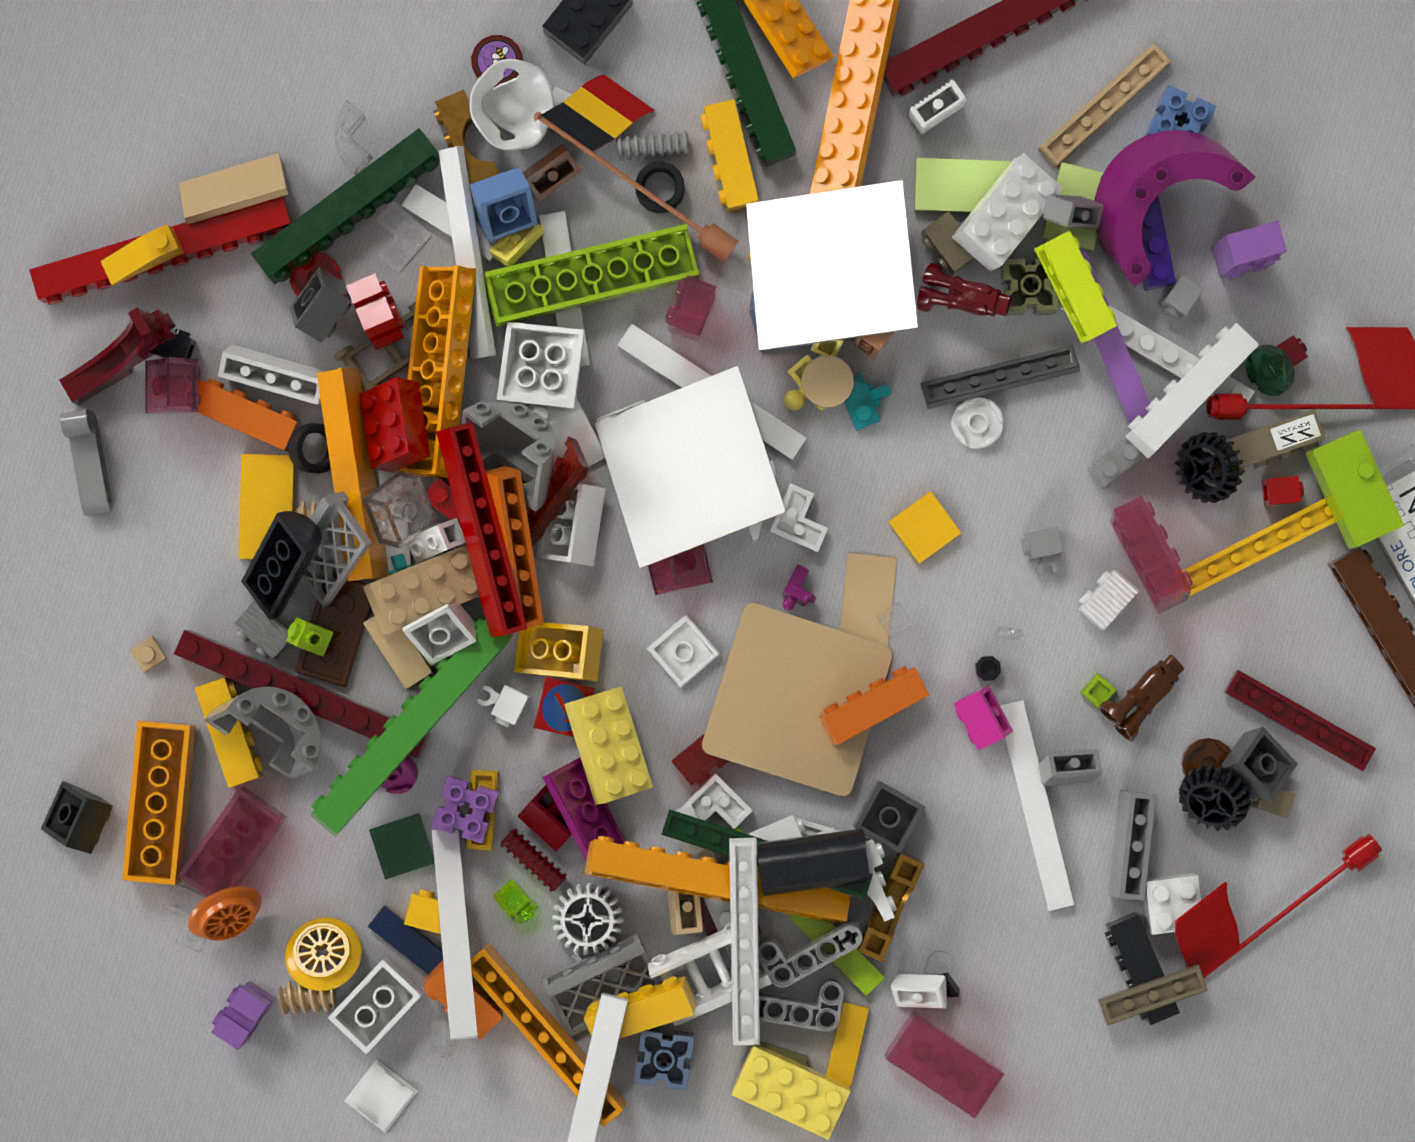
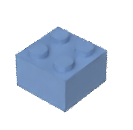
M519 167L470 184L478 223L488 242L538 225L531 188Z

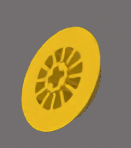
M323 917L310 920L300 926L288 941L285 951L287 970L299 985L307 989L326 991L337 988L347 982L356 972L361 960V943L354 929L339 919ZM328 932L325 940L323 941L322 933ZM318 933L319 941L316 942L312 935ZM333 934L337 935V937L331 941ZM309 939L313 946L305 944V941ZM341 941L344 942V945L336 946ZM327 948L328 955H321L319 957L317 950ZM301 949L309 950V952L301 953ZM344 952V955L341 956L335 953ZM309 958L305 963H301L302 959ZM335 959L341 962L335 965L332 960ZM329 963L334 969L327 972L326 965ZM312 964H314L312 970H308V969H307V968H309ZM322 965L323 972L317 973L319 966Z

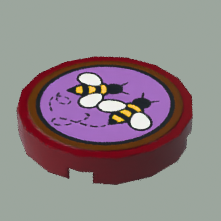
M490 35L482 39L474 47L471 56L472 69L476 77L479 78L495 62L504 59L523 61V55L519 46L511 38L503 35ZM505 69L503 79L496 86L517 78L519 73L513 69Z

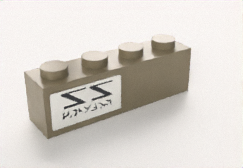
M1313 409L1227 439L1226 442H1234L1232 449L1240 450L1237 457L1238 460H1243L1244 462L1239 465V468L1245 471L1244 467L1251 464L1254 465L1255 469L1270 464L1269 458L1277 455L1279 460L1295 455L1293 450L1303 447L1304 452L1319 447L1318 441L1326 438L1316 410Z

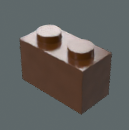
M561 144L522 173L529 183L532 193L540 202L582 170L565 146Z

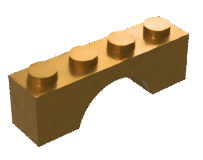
M464 89L435 101L438 109L433 112L438 124H444L448 133L443 136L448 148L463 146L469 186L472 183L499 174L495 162L481 161L473 157L466 149L465 136L473 120Z
M897 852L885 880L886 886L882 887L885 896L891 895L897 908L893 912L895 918L884 921L876 905H874L864 929L862 942L856 948L858 952L883 962L892 942L901 912L925 864L922 861Z

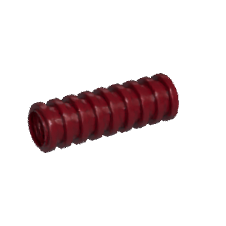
M516 828L512 829L501 841L500 846L502 848L505 846L507 848L506 852H511L514 859L517 857L519 859L518 863H523L526 870L530 869L532 871L531 875L535 874L538 876L537 880H542L545 887L549 886L550 892L555 891L566 879L567 874H562L559 867L556 869L554 867L555 863H550L547 856L543 857L541 855L542 851L538 852L535 850L536 846H531L529 840H524V835H519Z

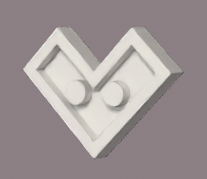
M790 483L783 499L786 513L776 516L770 532L818 552L828 528L804 518L814 493Z
M716 772L680 807L682 808L692 803L698 819L705 821L716 811L733 829L753 811Z

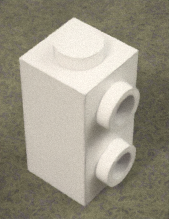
M454 518L408 538L407 542L416 563H420L464 544L465 539L457 518Z

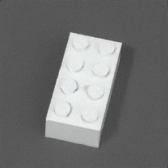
M1023 153L1011 161L953 234L952 238L991 272L1004 264L1045 211L1044 206L1050 194L1058 195L1063 188Z

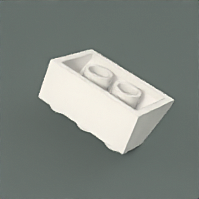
M550 481L548 497L543 508L536 558L594 566L606 489L581 483Z

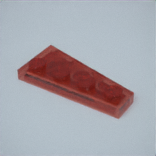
M568 436L564 444L568 447L563 457L558 456L553 464L556 469L550 480L549 493L545 503L536 512L531 508L527 512L532 548L543 537L551 521L557 518L559 510L572 497L580 481L584 480L587 476L589 466L578 441Z

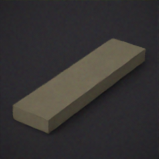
M1197 964L1097 1000L1105 1023L1108 1026L1206 992L1208 989L1200 966Z

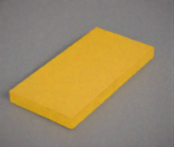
M241 454L238 559L254 558L277 513L283 511L294 512L295 466L289 455Z

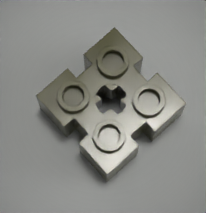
M1025 258L1007 259L1000 266L1001 285L1008 284V291H1004L1003 294L1012 296L1007 316L1024 315L1027 308H1033V315L1055 314L1059 310L1058 296L1055 290L1051 289V282L1039 258H1035L1032 265H1025ZM1026 281L1030 282V286H1035V289L1031 292H1027V289H1024Z

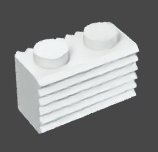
M950 80L949 83L941 86L932 95H928L927 98L924 97L923 101L920 100L919 104L915 103L914 107L911 106L908 117L922 135L964 107L967 99L955 81Z
M1116 569L1110 573L1106 570L1096 581L1099 586L1093 592L1088 590L1079 600L1082 605L1078 610L1100 630H1105L1139 592Z

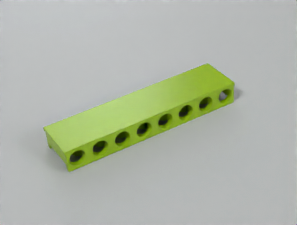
M683 224L485 272L484 280L496 327L507 325V322L517 323L699 279L700 274L696 265L688 226Z

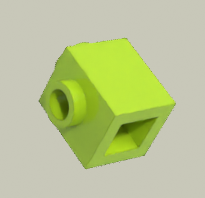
M296 617L288 629L286 641L296 647L324 657L334 632Z

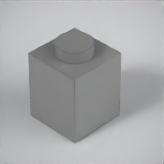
M1181 275L1160 304L1165 307L1163 310L1173 318L1180 317L1182 319L1187 315L1204 289L1184 275Z

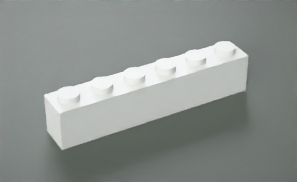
M1237 323L1230 329L1225 326L1215 336L1218 342L1213 347L1207 344L1198 354L1201 359L1196 364L1190 362L1180 372L1184 377L1178 383L1173 379L1163 390L1166 395L1161 400L1156 397L1145 408L1148 411L1147 415L1144 418L1138 415L1128 425L1131 431L1125 437L1147 458L1152 456L1259 345Z

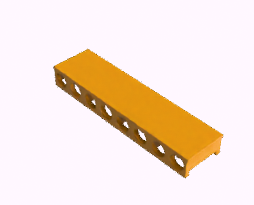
M454 265V267L420 266L407 379L419 382L430 457L402 468L397 472L413 474V476L448 478L436 431L458 426L460 423L476 268H467L459 265Z
M340 367L336 370L318 372L317 379L334 493L344 491L349 498L345 506L372 542L348 577V581L383 578L389 575L376 475L375 470L370 468L359 394L363 392L360 369ZM339 514L340 527H344L343 518ZM341 533L342 545L346 546L345 533ZM353 535L354 546L358 548L361 543L356 538V536ZM343 551L345 563L347 564V551Z

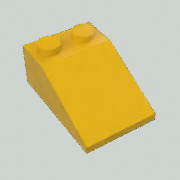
M544 622L543 624L519 631L514 672L597 682L604 630L590 626Z

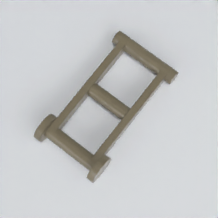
M416 302L408 307L410 312L401 317L404 323L414 317ZM367 339L355 348L352 345H348L334 355L337 361L342 359L348 368L360 369L363 392L378 386V384L407 366L410 356L404 358L395 343L385 346V349L396 365L372 381H369L354 359V356L372 345L370 339Z

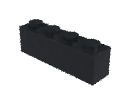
M1133 912L1105 924L1108 931L1104 932L1108 944L1110 947L1115 946L1118 956L1115 957L1116 963L1121 972L1125 970L1129 979L1125 981L1127 989L1164 976L1137 913ZM1176 1002L1142 1013L1139 1017L1141 1020H1146L1147 1023L1153 1025L1179 1014L1180 1011Z

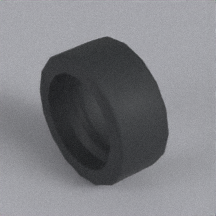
M664 161L652 162L644 166L638 173L635 182L645 188L644 185L650 175L657 172L668 174L675 182V192L670 200L665 203L675 209L681 203L685 193L684 179L680 171L674 165ZM636 189V196L640 204L648 211L654 213L669 212Z
M309 423L301 425L293 432L289 439L288 452L292 463L303 472L317 474L328 472L331 470L328 446L325 458L317 464L306 461L302 451L303 442L306 436L311 433L321 434L327 444L324 424Z

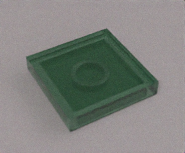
M420 813L369 829L385 880L434 864V854Z

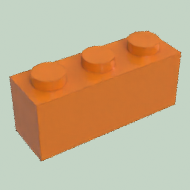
M442 960L424 978L423 986L427 996L433 1001L438 999L444 1005L443 1010L448 1014L444 964ZM473 982L477 1037L481 1040L503 1018V1010Z

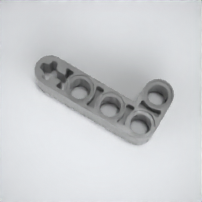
M83 409L61 413L60 425L64 436L69 438L80 503L84 515L90 516L112 512L113 504L95 412Z
M848 920L789 954L777 937L767 936L761 940L758 946V960L772 983L779 988H785L856 949L862 942L864 929L858 921ZM847 930H849L851 933L856 932L855 939H853L852 936H848L847 938H845ZM825 942H830L835 946L836 950L831 953L826 952L822 949L821 945ZM771 945L776 949L777 953L772 956L767 955L763 951V947ZM808 955L812 958L813 963L804 965L800 962L799 957ZM785 968L789 971L790 976L782 978L777 974L776 970Z
M835 979L824 980L819 987L817 1003L759 993V1006H761L760 1000H764L763 1014L759 1013V1020L831 1032L837 1028L840 1021L844 997L843 988ZM828 986H836L839 990L838 995L835 998H827L824 995L825 989ZM772 1003H778L782 1006V1011L776 1016L770 1015L767 1011L768 1006ZM799 1007L808 1010V1015L803 1020H798L793 1016L794 1011ZM831 1012L834 1015L833 1022L827 1025L820 1022L821 1014Z

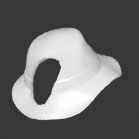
M504 59L492 64L475 82L469 101L470 114L475 126L491 145L503 150L528 149L537 145L544 138L549 127L539 120L535 121L534 114L536 112L543 114L554 108L552 89L544 72L534 64L517 59ZM505 69H513L519 73L517 78L496 86L503 79ZM495 124L512 133L515 138L503 141L500 138V130Z

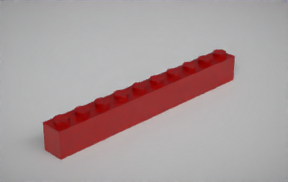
M284 196L188 225L185 222L171 226L178 237L184 253L140 274L148 272V275L157 274L163 271V267L172 264L173 267H180L188 264V260L198 257L199 260L212 257L215 251L223 249V252H229L238 249L239 244L245 242L256 244L262 242L265 236L272 234L275 236L293 222L286 198ZM141 236L29 269L38 300L43 303L47 302V305H54L62 302V298L66 296L81 297L88 294L87 290L97 287L98 290L112 287L101 261ZM139 274L127 280H124L123 282L134 281L138 279Z

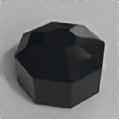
M983 656L975 663V673L983 681L995 680L1001 673L1000 662L993 656Z

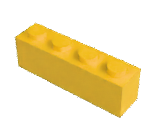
M735 99L704 106V114L700 115L703 130H708L710 139L706 140L709 156L714 155L716 165H713L712 169L715 181L720 180L722 190L718 191L721 206L726 205L728 212L747 208L746 204L759 202Z
M228 677L195 687L204 718L220 704L239 695L235 681H230ZM237 720L228 735H224L207 723L228 788L263 777L261 772L264 771L263 761L260 756H256L253 746L256 745L254 735L251 730L247 731L244 723Z
M686 976L680 978L670 977L661 984L655 986L649 984L639 988L636 992L630 994L623 992L616 995L628 999L620 1038L693 1016L697 1002ZM600 1000L590 1004L584 1016L591 1037Z

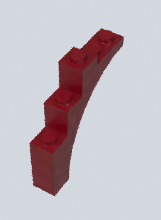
M138 307L128 312L130 322L116 340L91 360L59 379L71 402L79 405L131 375L130 369L154 355L152 349L177 336L173 330L176 325L169 313L164 314L159 309L149 313L148 311H142Z

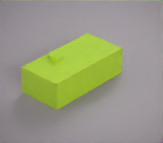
M1361 429L1350 432L1305 453L1348 549L1359 547L1405 526Z

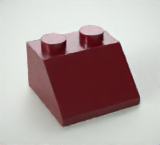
M547 785L537 793L517 816L555 852L572 835Z

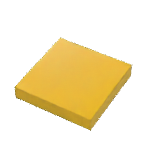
M931 491L888 521L918 564L961 534V531Z

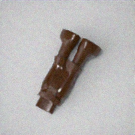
M1169 655L1164 662L1160 660L1156 665L1148 669L1135 686L1127 690V695L1119 702H1102L1098 707L1100 712L1107 719L1116 723L1114 727L1120 735L1128 741H1133L1137 737L1139 727L1147 715H1151L1153 708L1169 694L1175 685L1174 682L1179 680L1178 675L1184 670V667L1173 655ZM1134 706H1136L1137 709L1131 715L1126 717L1130 710Z

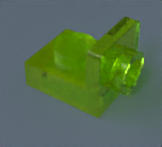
M512 878L493 895V898L507 915L519 924L531 919L535 914V910L539 907Z

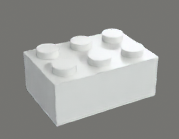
M386 956L335 1009L328 1019L367 1054L423 995L424 991Z

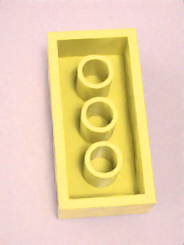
M622 686L564 704L595 805L608 803L653 788Z
M752 1045L732 1088L731 1095L829 1140L851 1090L849 1085L826 1076L806 1065H802L761 1045Z

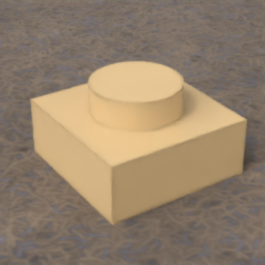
M154 636L149 637L129 650L143 673L167 659Z

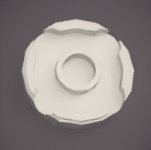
M981 397L964 400L956 407L951 419L954 437L962 445L970 449H983L991 446L999 439L1004 424L1000 408L993 401Z

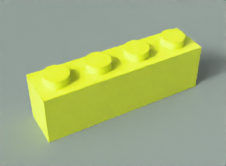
M1068 231L1034 248L1080 342L1083 343L1116 327L1117 324L1113 310L1107 306L1103 298L1104 293L1101 286L1095 282L1091 274L1092 269L1089 262L1083 258L1079 250L1080 244L1077 238Z

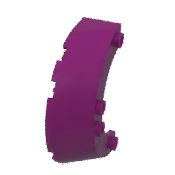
M1166 130L1146 135L1122 149L1112 159L1100 178V183L1094 197L1095 202L1103 203L1104 206L1100 225L1096 230L1098 240L1107 257L1136 287L1148 276L1151 269L1142 243L1144 217L1150 204L1163 190L1184 180L1206 179L1219 183L1229 190L1238 191L1246 187L1256 177L1225 147L1207 136L1184 130Z

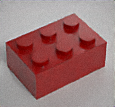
M396 377L359 394L371 469L393 473L430 457L418 381Z

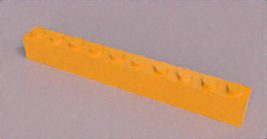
M598 836V839H594L589 843L584 871L586 875L730 903L729 862L723 865L718 864L717 859L710 857H701V860L693 859L691 854L685 852H676L675 855L665 853L664 848L650 847L649 850L639 848L640 844L625 841L623 845L613 843V838ZM757 867L759 909L836 924L847 922L851 895L829 888L763 896L760 870Z

